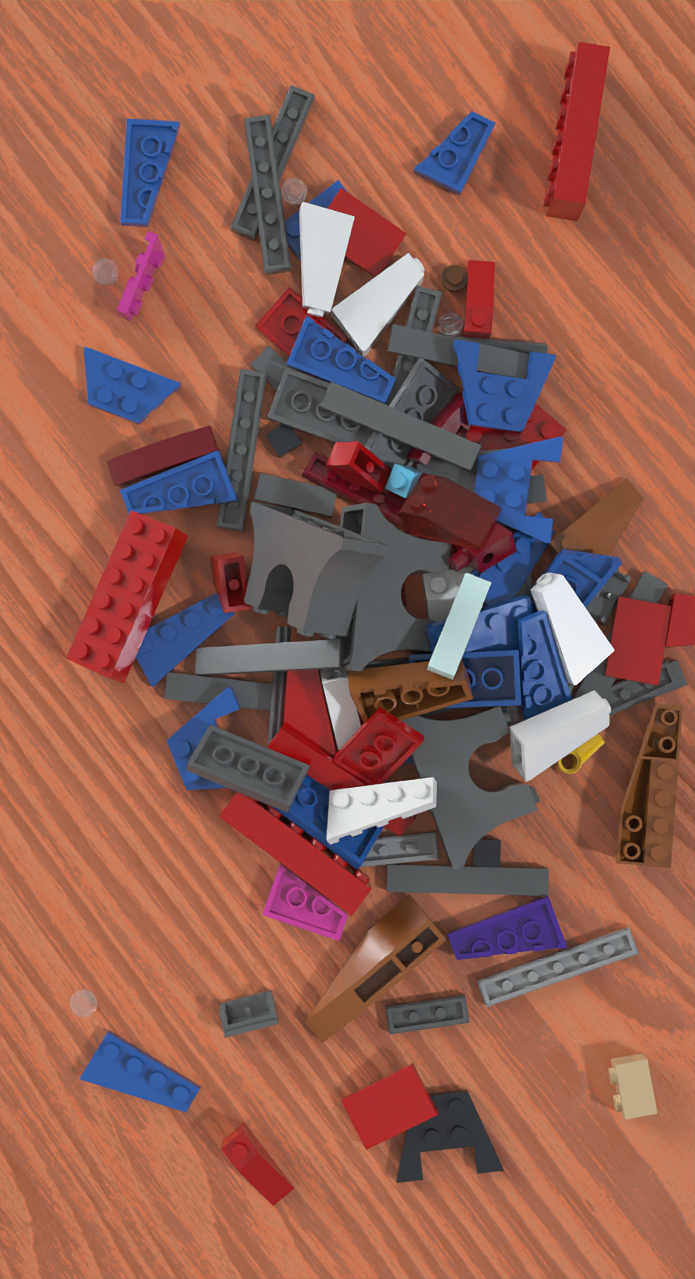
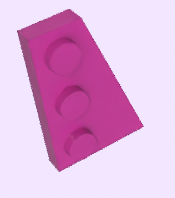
M149 230L145 236V240L149 242L145 253L138 254L135 262L137 263L135 267L136 277H130L117 308L120 317L131 321L133 315H138L142 307L141 298L145 291L148 292L154 281L152 275L156 268L159 269L165 258L158 235Z
M280 863L263 915L339 941L348 913Z

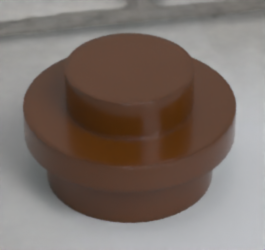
M450 265L444 269L441 282L447 290L457 292L466 286L468 275L463 267Z

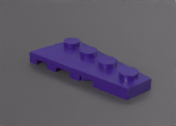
M548 896L447 933L457 960L489 957L499 954H516L517 952L543 951L553 948H568Z

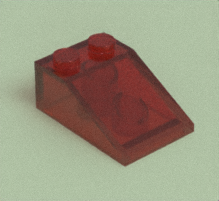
M422 473L402 506L400 515L405 533L480 550L501 512V507L446 477Z

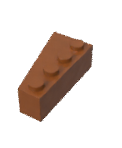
M462 659L453 680L427 670L430 661L368 668L362 671H347L350 696L364 723L378 707H381L399 720H404L473 699L469 676Z

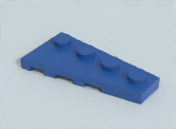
M127 119L120 218L122 226H149L180 129V122Z
M306 315L287 361V367L328 383L334 382L386 404L396 378L369 359L364 358L354 348L343 343L326 328H322Z
M218 450L120 490L128 513L132 510L139 514H148L239 501Z
M540 512L534 513L531 516L544 518ZM553 529V531H552V537H553L554 534L556 533V532L554 531V529ZM516 530L513 533L516 547L515 553L484 572L472 570L469 574L491 582L483 606L486 607L515 598L548 544Z
M217 593L147 630L136 658L151 687L159 683L168 672H171L182 660L198 648L201 643L235 615L234 612H223Z
M544 610L518 619L523 721L572 700L548 616Z
M110 1030L80 1077V1080L183 1112L188 1110L201 1088L197 1083Z

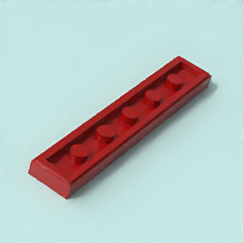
M285 725L281 727L268 744V749L310 765L307 775L329 790L369 786L366 782L334 763L333 757ZM416 814L404 819L402 817L392 819L384 826L398 836H401L416 819Z

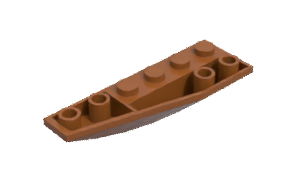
M654 704L620 806L616 863L671 868L683 705Z
M410 894L367 931L305 1020V1023L322 1043L384 995L447 940L443 932Z

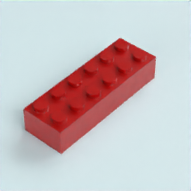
M578 42L575 52L570 51L563 78L566 80L560 96L559 104L561 105V110L556 121L555 130L558 131L552 146L551 155H553L552 165L549 167L547 181L550 182L548 190L545 192L543 203L544 207H548L546 214L548 217L578 221L586 204L610 52L609 46Z
M132 510L130 511L67 654V660L122 683L125 682L188 535L177 528Z
M237 792L219 817L352 916L372 889L369 876L359 868L352 870L347 866L348 863L335 853L332 855L325 849V845L314 837H308L303 833L304 830L292 821L288 822L272 806H267L261 801Z

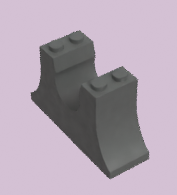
M252 501L250 514L254 527V555L244 602L253 606V611L269 614V610L275 611L278 615L288 617L287 624L297 628V633L312 637L314 633H320V636L329 639H336V635L348 637L355 606L363 584L375 565L386 557L389 545L296 509Z
M362 503L342 507L340 527L389 545L386 557L375 565L363 584L355 606L348 637L336 635V639L344 641L343 668L327 670L362 671L376 657L395 650L432 652L425 625L436 621L417 619L411 616L402 604L401 588L409 575L449 571L447 560L452 556L451 544L420 539L402 532L382 515L376 504Z
M494 706L454 720L438 721L420 716L401 720L425 736L424 742L411 754L419 779L434 777L437 782L436 807L430 809L449 864L453 870L464 867L472 848L489 831L507 821L538 810L536 803L540 802L535 788L529 786V784L524 782L504 783L498 788L486 790L477 787L469 775L468 765L473 752L481 745L494 743L509 733L508 726L512 724L507 710H501L500 706Z

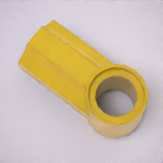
M597 734L569 753L573 758L571 768H564L561 762L562 759L553 765L560 773H575L605 742Z

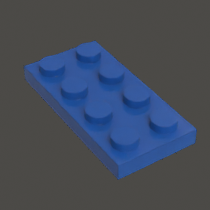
M306 775L288 813L278 808H273L354 868L358 869L363 864L384 826H372L362 830V834L353 837L351 835L339 838V842L330 845L326 838L329 794L331 790Z

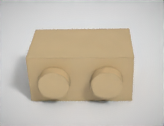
M640 1053L610 1059L612 1068H608L611 1085L615 1084L617 1095H613L616 1112L620 1111L625 1120L658 1114L647 1058Z

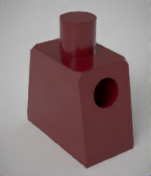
M476 509L451 536L450 540L454 555L447 561L456 572H459L466 565H469L477 572H484L516 552L513 533Z

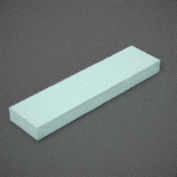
M465 573L427 670L453 680L491 582Z

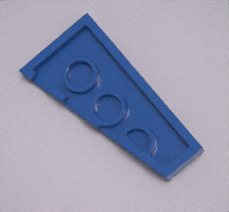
M523 595L481 608L464 652L519 649L518 619L533 614L530 597ZM447 619L425 625L432 652L435 650Z

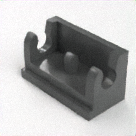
M619 568L586 607L593 620L604 626L615 608L617 597L622 596L631 581V576L620 573L618 571Z
M272 990L219 1004V1013L225 1038L276 1025L279 1022Z

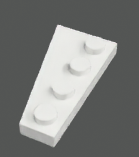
M434 777L331 790L329 794L326 840L331 845L339 842V838L351 835L353 837L362 834V830L377 825V827L387 825L388 821L398 817L404 819L435 808L437 796L436 780Z

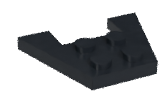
M467 1089L429 1093L439 1113L437 1116L406 1130L396 1183L423 1180L420 1152L474 1146L477 1174L504 1171Z

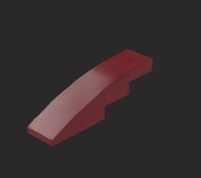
M462 392L456 395L434 417L430 424L453 434H456L458 429L469 430L470 426L468 425ZM413 447L406 456L413 463L426 466L432 455Z
M206 426L133 450L108 460L107 464L114 486H122L139 478H148L165 470L173 469L217 450L219 451L212 427Z

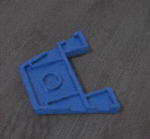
M461 340L453 341L454 352L456 351L459 364L457 365L458 373L461 375L464 390L462 394L468 425L523 432L556 355L530 352L527 379L477 372L480 343Z
M556 437L480 455L478 458L472 509L474 511L477 509L489 518L544 543L551 544L554 519L526 516L532 461L561 463L564 438Z
M232 686L226 688L166 740L186 790L227 788L186 771V768L209 725L219 728L216 721L217 718L241 709Z

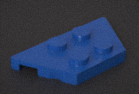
M86 346L84 348L88 404L91 407L140 425L149 417L153 410H156L164 403L163 401L180 389V382Z
M562 549L542 575L546 573L563 575L586 608L620 567L622 560L615 556Z

